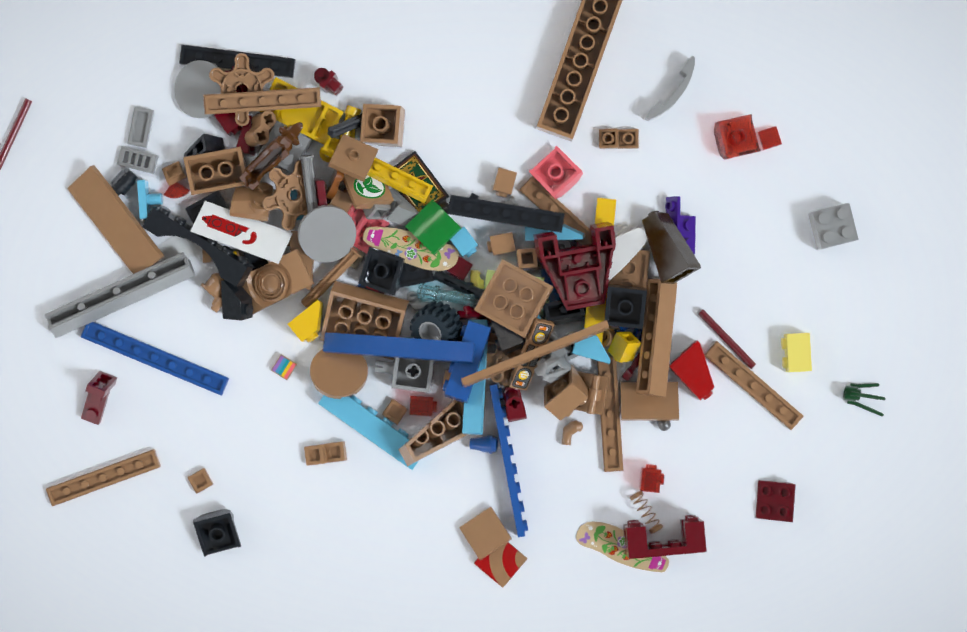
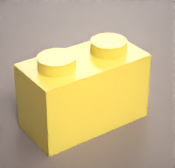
M810 333L784 334V338H781V348L785 351V357H782L783 369H786V372L812 371Z

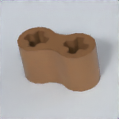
M272 111L256 113L252 117V127L245 134V141L249 146L256 147L268 142L269 130L276 123V116Z

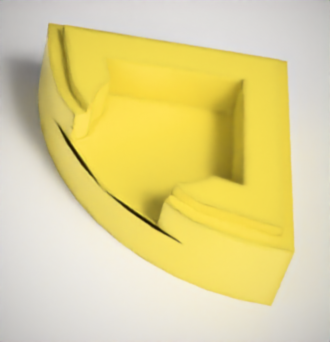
M471 270L470 282L474 283L476 287L484 289V280L480 278V271Z

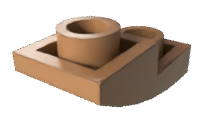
M599 129V149H639V129Z

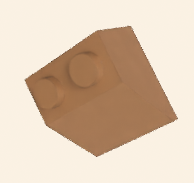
M363 104L360 141L384 147H402L405 109L399 105Z
M570 364L571 370L563 377L544 386V407L560 421L565 417H569L575 408L583 405L588 399V387L572 364Z

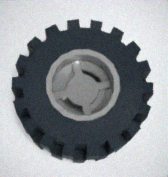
M433 301L430 304H426L411 319V337L415 339L458 341L461 337L463 323L459 321L460 315H457L455 313L456 310L454 308L451 309L449 304L443 305L441 301L438 303Z

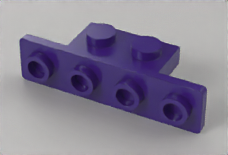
M680 196L666 197V213L669 214L693 254H695L696 216L680 215Z

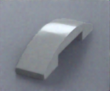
M693 55L679 72L685 79L665 106L657 102L645 120L651 121L661 116L682 96L694 71L695 57Z

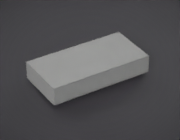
M134 107L128 145L148 147L154 110Z

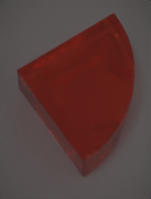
M176 182L170 185L163 195L168 198L177 199L188 195L190 190L181 183Z

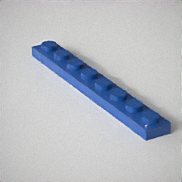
M497 384L489 385L518 538L524 537L525 531H528L527 521L522 520L521 512H525L523 500L519 501L518 493H521L520 483L515 482L514 475L518 473L516 463L511 462V456L514 455L512 444H508L507 437L510 436L509 425H505L503 419L507 417L505 406L501 407L500 399H503L502 388H498Z

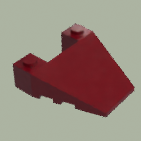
M610 222L590 225L592 244L564 249L558 248L557 235L552 231L533 234L536 255L567 311L605 304L609 283L608 278L613 263L612 257L616 247L614 225Z

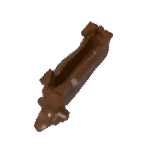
M301 122L284 127L281 126L279 128L281 136L275 138L244 169L239 179L243 182L245 181L244 185L254 190L260 184L263 176L289 155L292 145L297 146L300 144L298 136L303 128Z

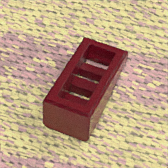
M250 115L248 124L242 127L236 147L241 146L244 157L255 156V147L249 146L245 141V134L252 127V116Z

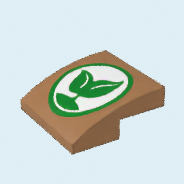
M347 174L343 177L355 209H371L374 204L390 205L394 201L388 185L368 175L364 182Z

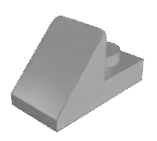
M391 188L390 192L394 201L390 204L391 209L389 212L391 214L387 220L406 226L419 212L394 188Z

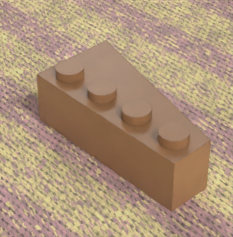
M451 401L398 449L407 467L469 435L462 433L463 402Z

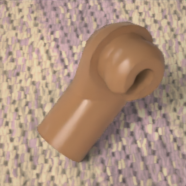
M574 420L563 428L562 445L571 446L572 435L577 431L581 432L583 429L582 422Z

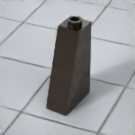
M652 211L642 220L661 283L675 284L701 269L700 263L668 213Z

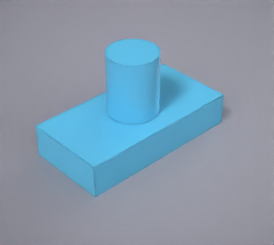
M137 180L140 219L146 220L150 213V205H162L163 195L162 193L149 194L148 181Z

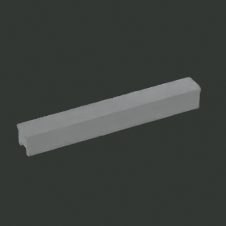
M184 252L179 253L44 314L49 324L48 328L54 337L58 338L196 276L191 261Z

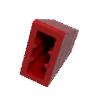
M695 340L669 364V368L698 400H706L713 394L711 390L715 387L701 344L698 340Z

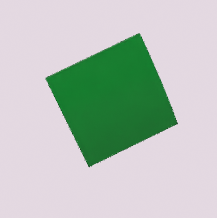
M433 199L405 226L433 255L461 229Z

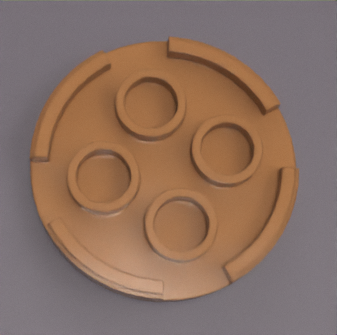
M322 349L314 356L311 362L310 377L315 388L321 394L329 398L341 399L342 397L357 394L364 387L368 377V366L363 355L325 353Z

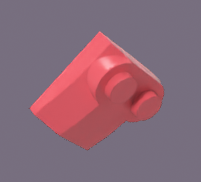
M558 146L532 170H529V173L554 199L562 197L583 175L582 170Z

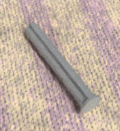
M314 155L299 156L302 165L308 213L318 208L312 159Z

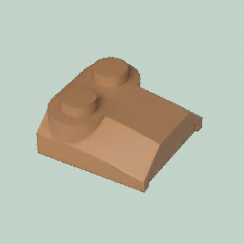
M266 182L260 183L254 190L249 187H236L231 201L230 216L268 222L270 211L263 208L262 201L265 197L273 195L275 189Z

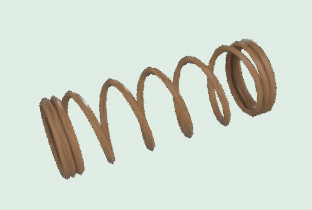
M642 491L633 494L629 498L632 501L638 498L640 495H642L633 504L646 500V502L640 508H638L637 511L648 507L652 508V506L643 507L648 502V500H640L644 495ZM650 508L645 514L641 516V518L648 516L650 514H654V516L645 523L646 525L648 523L658 520L657 524L654 525L651 529H649L650 534H653L662 529L663 525L658 524L660 522L659 519L652 520L655 517L656 513L647 514L651 510Z

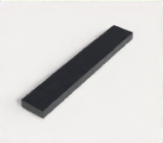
M181 44L179 64L187 65L193 61L203 60L212 62L220 68L232 69L235 66L234 59L236 55L244 53L249 57V68L251 71L260 72L264 68H270L273 70L274 76L294 78L296 59Z
M450 195L447 212L449 215L562 233L565 213Z

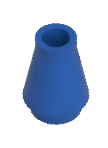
M489 435L470 438V449L490 454L497 452L498 437Z

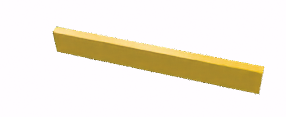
M597 198L594 224L610 222L614 225L616 199ZM607 294L605 304L586 307L584 328L604 321ZM603 332L596 335L598 336L601 344L603 339Z

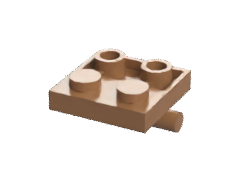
M577 371L588 387V399L583 405H579L574 410L587 412V414L603 415L609 377Z

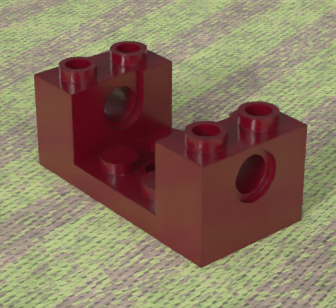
M685 515V519H680L682 542L679 539L667 540L668 543L665 544L660 543V541L648 542L649 545H647L646 526L639 522V520H628L627 524H623L626 556L629 559L707 552L704 521L696 515Z

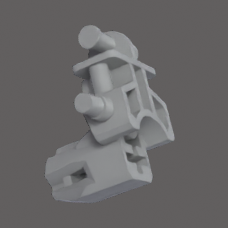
M552 330L547 344L560 338H563L565 336H568L570 334H573L574 332L570 331L567 335L558 337L556 333ZM569 345L542 356L536 362L537 367L534 369L536 376H543V380L550 384L563 377L571 370V366L564 358V355L572 351V347Z

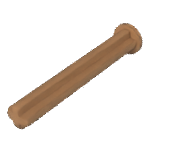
M351 247L349 253L301 300V303L306 308L317 301L358 257H362L354 247Z

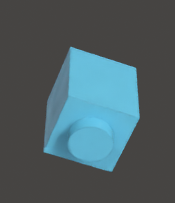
M465 227L460 229L450 239L462 257L467 255L469 258L477 252L476 247H478V244Z

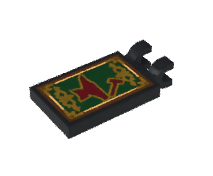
M416 151L394 166L433 185L425 204L398 191L418 212L432 199L446 213L448 212L449 204L446 202V199L450 196Z

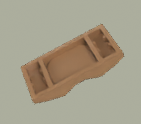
M296 249L283 255L279 264L269 262L251 271L242 287L252 298L254 315L313 285L314 282L299 250Z

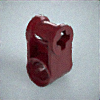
M507 386L503 391L508 423L527 419L520 389Z

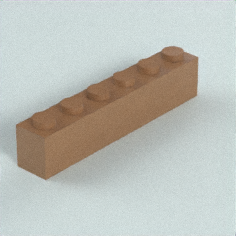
M648 279L636 394L666 397L677 282L675 284L661 283L660 279Z

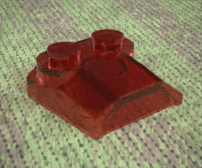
M752 114L715 123L714 136L719 155L724 160L761 151Z

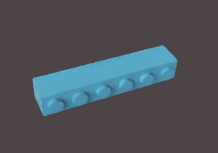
M325 395L318 403L407 466L398 450L409 440V434L401 428L397 430L392 427L394 424L386 417L383 419L378 417V412L370 406L366 408L361 405L362 400L355 395H352V397H342L341 399L329 398ZM419 461L408 466V468L413 470Z

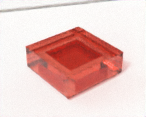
M777 126L757 132L763 151L782 145Z

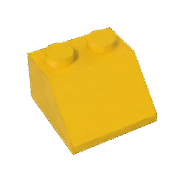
M321 300L315 301L288 323V326L301 342L311 343L319 336L317 333L321 330L323 302Z

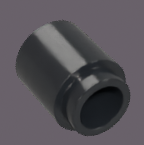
M126 167L125 170H121L110 184L118 196L120 194L125 196L137 183L138 176Z

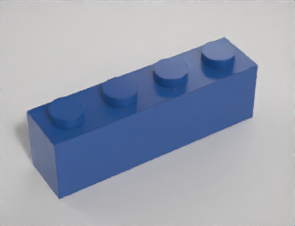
M469 320L467 325H463L460 336H463L462 342L475 343L473 363L451 362L448 370L451 373L450 378L445 380L442 391H445V397L468 403L473 385L464 388L461 378L478 372L491 327Z

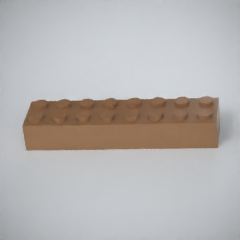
M623 0L581 1L536 127L537 130L572 142Z

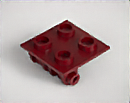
M758 480L756 518L793 522L796 484Z

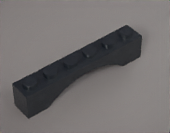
M165 206L152 207L142 226L144 229L157 237L178 236L196 243L212 258L221 278L235 287L244 286L254 267L249 263V259L241 255L237 256L233 253L234 250L225 245L222 246L217 243L218 241L191 232L193 225L187 224V220L183 217L171 214L169 208Z

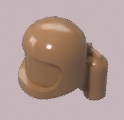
M213 273L205 284L202 282L200 285L214 297L211 309L216 313L222 308L221 281L224 279L220 277L219 273Z

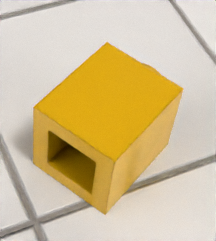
M630 331L616 332L608 352L617 362L633 361L641 342Z

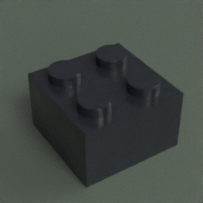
M608 284L605 320H607L608 325L643 329L647 288Z

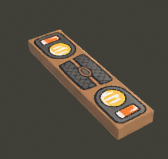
M535 318L520 355L546 345L554 328V323ZM540 358L515 367L508 381V386L527 391L534 375V369L537 367L536 362Z

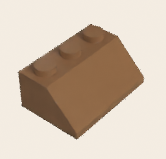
M241 146L183 157L191 195L244 186L245 181L243 182L239 179L247 167Z

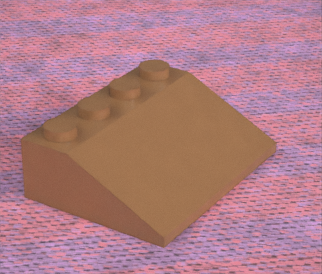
M335 281L330 291L320 340L324 341L325 332L400 337L409 301ZM383 357L394 360V357Z

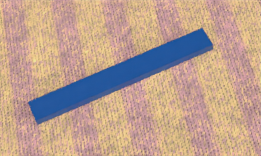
M94 321L85 325L80 336L83 339L220 396H223L230 379Z
M325 332L323 352L473 363L475 343Z

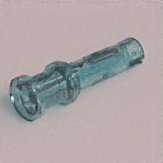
M421 283L417 290L418 299H431L436 301V303L442 300L473 306L474 301H468L467 299L475 300L474 294L444 290L439 285L432 287L427 286L426 283Z

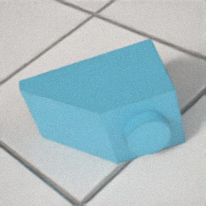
M594 335L573 344L572 354L610 364L611 360L598 336Z

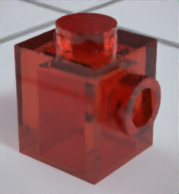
M646 464V467H641L640 491L660 493V485L664 484L665 475L661 473L662 470L657 468V465Z

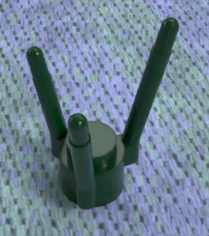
M850 383V386L845 385L843 400H846L847 404L855 405L881 417L884 416L882 412L856 402V400H860V397L886 400L882 396L861 393V389H858L879 387V383Z

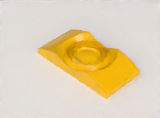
M275 77L269 90L297 88ZM322 100L321 107L271 110L276 116V121L286 126L301 122L303 128L300 133L323 145L329 137L327 134L328 128L338 124L344 114L342 110Z

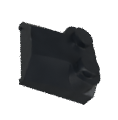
M369 247L358 284L395 296L401 286L400 277L405 258Z
M221 509L209 512L193 520L204 557L213 553L241 547L234 522V514L231 510Z

